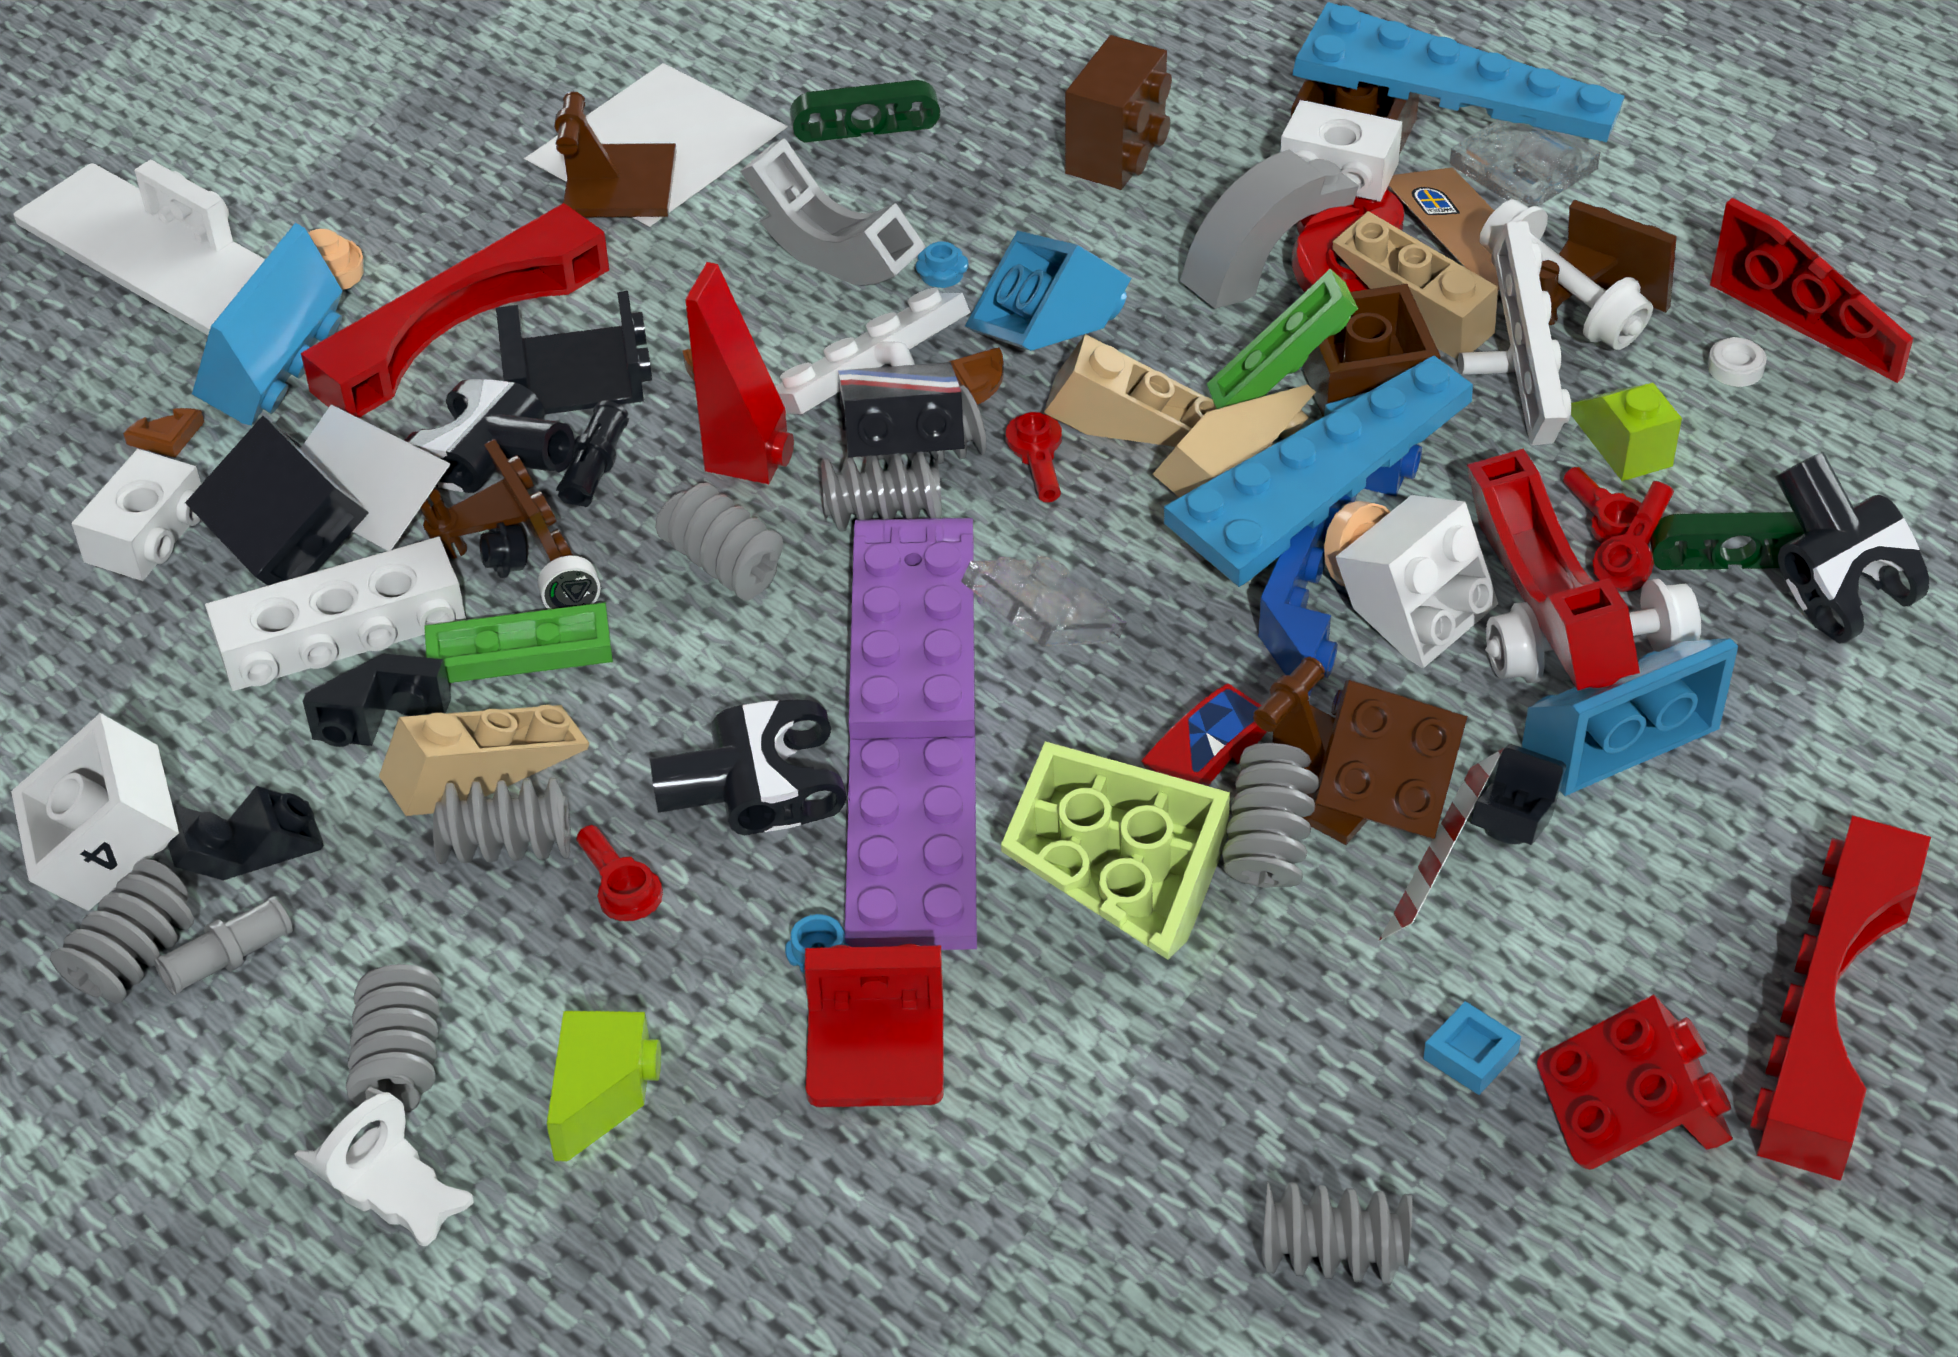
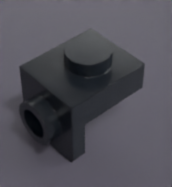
M1513 744L1507 745L1502 751L1494 781L1476 802L1471 824L1487 829L1488 834L1498 841L1508 844L1526 843L1532 845L1553 816L1566 771V764L1563 761Z

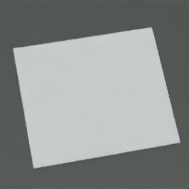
M664 63L586 115L587 122L601 144L676 143L677 153L669 213L788 127ZM558 135L524 158L567 182L564 155L556 150L557 145H555ZM663 217L632 218L651 227Z

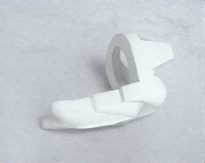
M369 1087L365 1090L366 1101L350 1112L334 1128L317 1150H298L294 1155L302 1165L332 1187L338 1189L346 1203L364 1212L372 1209L388 1224H400L407 1228L416 1239L418 1245L428 1246L436 1239L441 1225L449 1216L466 1210L474 1203L473 1195L468 1191L446 1186L437 1180L434 1169L420 1161L418 1152L404 1138L406 1119L403 1103L389 1092L385 1093ZM380 1120L379 1127L368 1130L347 1152L351 1141L361 1128L370 1122Z

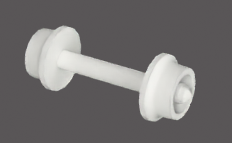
M1514 199L1500 205L1484 224L1479 240L1480 244L1492 255L1491 262L1494 267L1493 250L1505 223L1528 221L1532 243L1539 244L1542 261L1551 260L1556 262L1560 268L1558 283L1591 308L1583 329L1586 339L1590 342L1603 341L1613 349L1621 350L1640 335L1651 318L1653 305L1640 293L1641 286L1634 278L1626 277L1617 281L1605 291L1540 241L1548 220V215L1544 209L1539 206L1528 208Z
M1660 579L1647 580L1642 587L1640 597L1641 610L1629 612L1633 636L1646 634L1653 650L1657 652L1683 641L1699 640L1701 635V616L1697 599L1692 589L1687 584L1665 585ZM1527 602L1514 603L1510 612L1490 617L1487 621V647L1485 651L1489 654L1495 674L1501 679L1523 677L1526 683L1539 682L1544 672V652L1552 651L1553 648L1539 627L1538 620Z

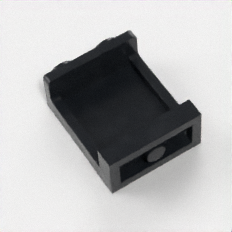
M262 416L185 503L254 577L269 586L317 572L369 512L356 499L339 488L300 449L301 445L293 437Z

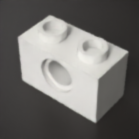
M1300 100L1281 136L1280 152L1290 149L1308 163L1314 159L1330 161L1340 168L1341 173L1359 185L1356 196L1381 202L1398 166L1402 121Z
M137 448L71 523L84 563L143 581L157 564L167 561L177 540L189 526H194L201 520L185 503L201 485L197 467Z

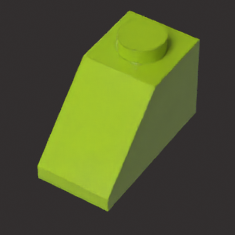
M1653 382L1614 390L1571 403V416L1621 481L1673 467L1682 417Z
M563 1011L547 1117V1129L554 1161L571 1160L644 1106L647 1081H658L661 1071L660 1040L649 1039L645 1012Z

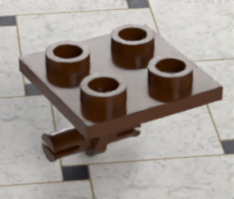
M568 92L563 97V108L556 114L554 124L555 130L558 133L555 143L557 145L556 150L564 155L567 174L563 203L583 217H668L677 153L676 143L601 144L583 113L586 103L584 102L585 97L578 92Z
M1574 199L1569 206L1568 241L1559 255L1604 290L1609 289L1621 279L1631 277L1638 281L1641 286L1640 293L1652 303L1654 309L1666 313L1671 307L1677 236L1667 233L1656 226L1645 225L1614 214L1603 207H1595ZM1545 260L1541 264L1539 279L1542 291H1547L1550 295L1551 318L1548 324L1554 325L1555 320H1558L1557 308L1573 294L1558 283L1559 265L1554 261Z
M495 439L484 445L501 478L500 481L450 508L445 506L440 492L437 489H433L429 495L433 506H430L426 499L420 508L425 517L423 526L426 534L430 539L439 536L446 554L450 558H457L451 543H454L459 554L463 556L467 552V544L461 536L494 529L497 523L503 522L505 526L523 522L547 563L559 557L573 556L560 531L556 529L550 532L548 529L549 526L557 521L543 494L538 491L529 495L527 490L533 487L534 484L518 455L507 459Z
M1305 657L1290 675L1280 676L1271 685V696L1254 711L1253 719L1264 731L1273 732L1272 743L1300 748L1308 754L1311 763L1304 769L1311 771L1319 779L1335 717L1309 704L1308 692L1319 680L1323 679L1325 669L1317 659ZM1315 792L1307 795L1313 799ZM1315 805V810L1310 816L1302 817L1310 823L1312 828L1344 845H1347L1368 821Z
M1345 680L1343 690H1338L1332 703L1331 713L1336 715L1318 779L1319 787L1315 791L1313 798L1315 805L1421 837L1435 839L1468 716L1355 681Z

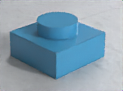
M1465 1001L1426 1041L1423 1059L1480 1095L1519 1053L1521 1036Z

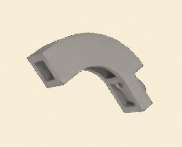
M785 138L772 143L740 171L769 212L760 220V223L774 240L796 260L850 284L872 285L895 277L926 248L896 203L873 213H858L846 209L833 201L817 185Z
M1290 149L1266 158L1238 178L1209 211L1190 246L1180 282L1214 309L1243 302L1256 295L1267 257L1282 235L1307 216L1329 208L1354 204L1359 185L1341 173L1340 168L1336 164L1324 159H1314L1308 163Z

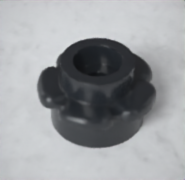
M503 522L497 523L496 528L481 534L479 543L480 556L485 568H493L500 578H507L510 572L521 571L525 568L527 558L526 541L519 524L505 526Z

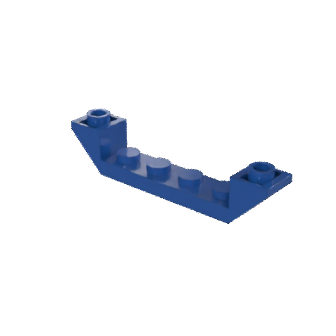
M1413 445L1409 452L1390 468L1379 467L1366 478V487L1364 489L1396 497L1404 477L1409 479L1415 478L1421 460L1422 446ZM1357 494L1353 498L1344 495L1329 507L1328 518L1314 529L1306 526L1290 539V548L1279 556L1262 593L1258 636L1285 675H1290L1305 657H1313L1323 665L1325 678H1328L1332 672L1338 644L1337 642L1329 641L1331 615L1306 609L1309 590L1305 588L1308 582L1319 583L1325 567L1323 548L1327 529L1343 504L1355 502ZM1313 688L1308 692V695H1309V696H1310V694H1311Z

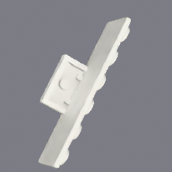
M151 159L134 170L139 188L91 163L14 213L16 224L206 335H209L211 325L265 260L233 241L227 219L229 211L225 202L217 193L203 189L187 180L179 172L171 171Z

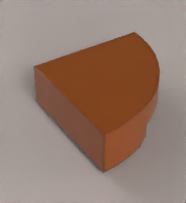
M1000 347L949 361L959 386L964 385L968 388L977 405L989 399L1002 383L1004 361Z
M191 408L172 409L174 415L161 417L150 422L147 421L146 417L139 419L123 433L126 444L176 458L203 425L202 411Z

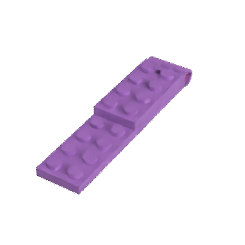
M973 518L855 520L849 692L850 754L845 942L851 947L916 944L919 946L941 945L942 950L977 949Z

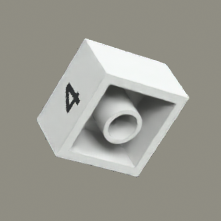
M101 713L11 791L28 880L87 911L100 902L104 896L114 891L117 882L132 873L136 862L142 859H150L155 853L162 851L179 834L158 745Z

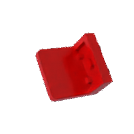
M902 944L882 947L835 945L829 948H805V979L809 1009L806 1095L808 1102L815 1107L918 1106L939 1103L944 1096V992L941 945L919 946L916 944Z
M1654 994L1546 1050L1538 1058L1537 1067L1571 1155L1574 1161L1585 1169H1594L1681 1124L1706 1150L1717 1148L1733 1140L1723 1113L1731 1110L1728 1097L1712 1072L1704 1073L1698 1059L1707 1054L1700 1034L1688 1017L1678 1021Z

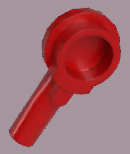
M1028 412L1017 416L1009 422L1006 427V443L1014 454L1021 458L1022 463L1030 465L1039 499L1043 502H1053L1061 495L1052 460L1054 459V451L1058 449L1062 442V428L1058 421L1051 416L1039 412Z
M1580 467L1569 469L1564 475L1563 483L1594 514L1592 518V534L1595 539L1602 544L1613 536L1626 534L1641 502L1627 497L1624 493L1611 494L1607 489L1600 488Z
M1653 481L1626 534L1609 538L1597 549L1593 559V568L1599 581L1609 578L1618 592L1638 590L1649 579L1654 566V560L1648 543L1674 494V490L1670 486L1659 481Z
M588 825L582 828L577 834L576 841L599 872L601 885L599 886L597 897L602 912L609 918L618 921H635L645 918L654 912L662 902L663 896L659 877L647 865L635 861L632 856L620 858L597 826Z

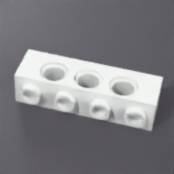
M439 536L393 549L390 552L386 551L205 604L215 642L232 691L249 686H263L276 678L310 668H323L330 665L333 661L367 651L384 650L394 643L425 635L424 625L466 620L459 582Z

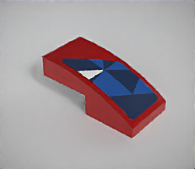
M1227 683L1184 715L1156 743L1141 762L1147 770L1209 786L1230 760L1238 765L1244 749L1258 744L1267 733L1253 719L1254 711L1261 705Z

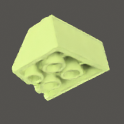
M1045 741L1001 843V852L1169 960L1188 941L1227 841L1230 792Z

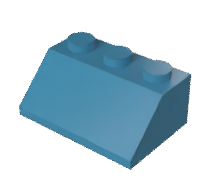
M295 223L210 327L192 395L243 424L252 426L263 410L270 414L276 411L288 390V385L285 383L291 375L299 379L305 373L301 353L314 346L318 340L323 341L335 334L342 319V316L336 313L342 289L307 230L301 225Z
M1017 230L965 327L976 333L1030 351L1105 328L1107 322L1114 319L1123 308L1127 297L1125 290L1132 278L1077 244Z
M1731 638L1683 641L1660 652L1654 651L1642 656L1638 660L1640 673L1621 678L1613 685L1603 688L1589 687L1579 691L1575 687L1558 695L1545 696L1534 705L1528 707L1522 747L1563 761L1566 764V771L1560 791L1564 796H1567L1720 729L1738 645Z

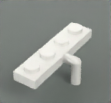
M1528 221L1506 222L1493 250V257L1510 347L1508 351L1459 353L1458 371L1460 375L1516 373L1530 445L1553 444L1564 423L1569 422L1571 399L1568 390L1561 389L1558 374L1561 366V349L1559 342L1551 339L1548 324L1551 318V299L1547 291H1542L1539 279L1542 264L1541 250L1538 243H1532Z
M938 288L921 291L907 300L909 307L898 314L895 312L887 313L869 321L866 324L867 332L855 339L853 337L841 339L827 346L823 350L824 358L813 364L803 363L794 366L782 373L780 376L782 382L775 387L785 406L786 414H803L840 392L838 370L876 368L885 364H891V366L915 365L909 349L971 313L963 293H939Z

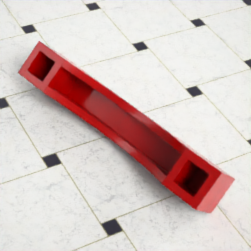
M562 203L303 351L301 357L310 393L328 407L333 405L357 418L362 417L394 398L401 378L414 359L433 340L455 325L481 312L508 303L538 297L569 295L608 272L609 262L604 231L571 207Z
M1524 448L1467 464L1480 528L1524 602H1527L1533 609L1539 627L1576 689L1579 691L1589 687L1603 688L1613 685L1621 678L1640 673L1627 604L1609 578L1595 582L1580 565L1559 524L1540 472Z
M1852 815L1845 841L1832 837L1822 875L1834 878L1833 886L1829 888L1818 885L1808 923L1821 926L1819 936L1804 934L1794 970L1796 973L1807 975L1804 987L1790 984L1780 1023L1791 1025L1793 1029L1790 1038L1776 1034L1765 1072L1766 1075L1779 1079L1775 1091L1761 1087L1750 1128L1764 1131L1757 1156L1841 1181L1853 1145L1867 1088L1851 1064L1839 1032L1835 1004L1836 986L1840 977L1857 955L1881 936L1908 922L1919 887L1931 836Z

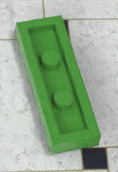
M1329 269L1207 383L1216 409L1266 396L1287 374H1292L1299 370L1306 362L1309 354L1328 336L1340 332L1349 322L1351 315L1358 310L1345 281Z
M606 602L424 625L426 658L444 660L448 683L613 662Z

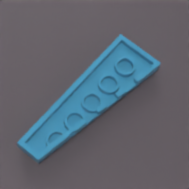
M1327 2L1299 51L1292 74L1300 78L1357 89L1359 81L1389 87L1388 96L1408 100L1410 92L1440 99L1439 107L1456 111L1459 110V107L1479 106L1485 108L1488 115L1494 119L1513 123H1525L1541 129L1603 142L1608 141L1625 97L1624 95L1608 91L1600 85L1576 81L1558 75L1549 69L1535 68L1507 59L1499 53H1488L1457 43L1448 37L1434 36L1409 28L1401 22L1387 21L1359 12L1353 7L1340 6Z
M1432 356L1165 505L1164 524L1240 587L1290 548V539L1303 528L1309 526L1314 529L1328 518L1329 507L1344 495L1353 498L1366 487V478L1379 467L1390 468L1404 457L1413 445L1421 443L1471 403L1473 384L1436 356Z

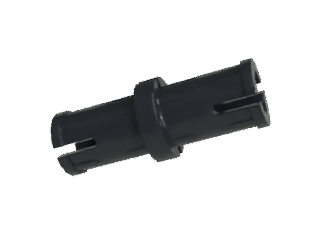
M598 402L593 409V414L586 430L582 435L576 437L572 461L556 488V491H559L558 497L564 503L588 507L593 500V495L603 473L609 472L616 461L615 447L629 422V418H627L628 412L616 402Z

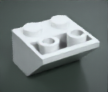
M1411 495L1335 557L1353 609L1405 658L1421 668H1425L1498 605L1465 501Z

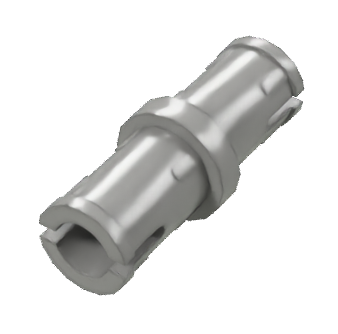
M272 896L266 899L264 903L251 910H247L225 923L217 919L205 925L204 934L166 955L155 958V967L165 987L172 995H177L182 992V989L223 968L230 972L243 965V957L283 935L286 936L292 933L293 929L290 918L279 900Z

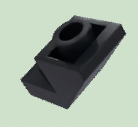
M383 653L307 691L302 702L312 740L323 741L335 747H344L349 744L372 746L386 710L397 711L405 716L432 713L445 714L451 701V694L443 659Z
M256 786L228 820L211 812L202 813L175 804L173 806L179 834L169 842L168 848L174 867L224 881L321 850L324 846L309 802L295 794H282Z

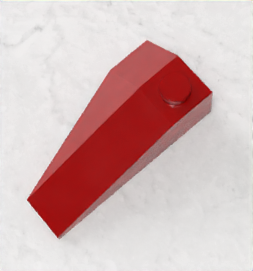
M1734 198L1726 202L1710 286L1898 383L1904 377L1913 337L1780 221Z
M706 262L685 299L704 468L706 472L769 485L779 466L786 467L789 464L794 448V436L792 433L787 432L785 406L719 265Z

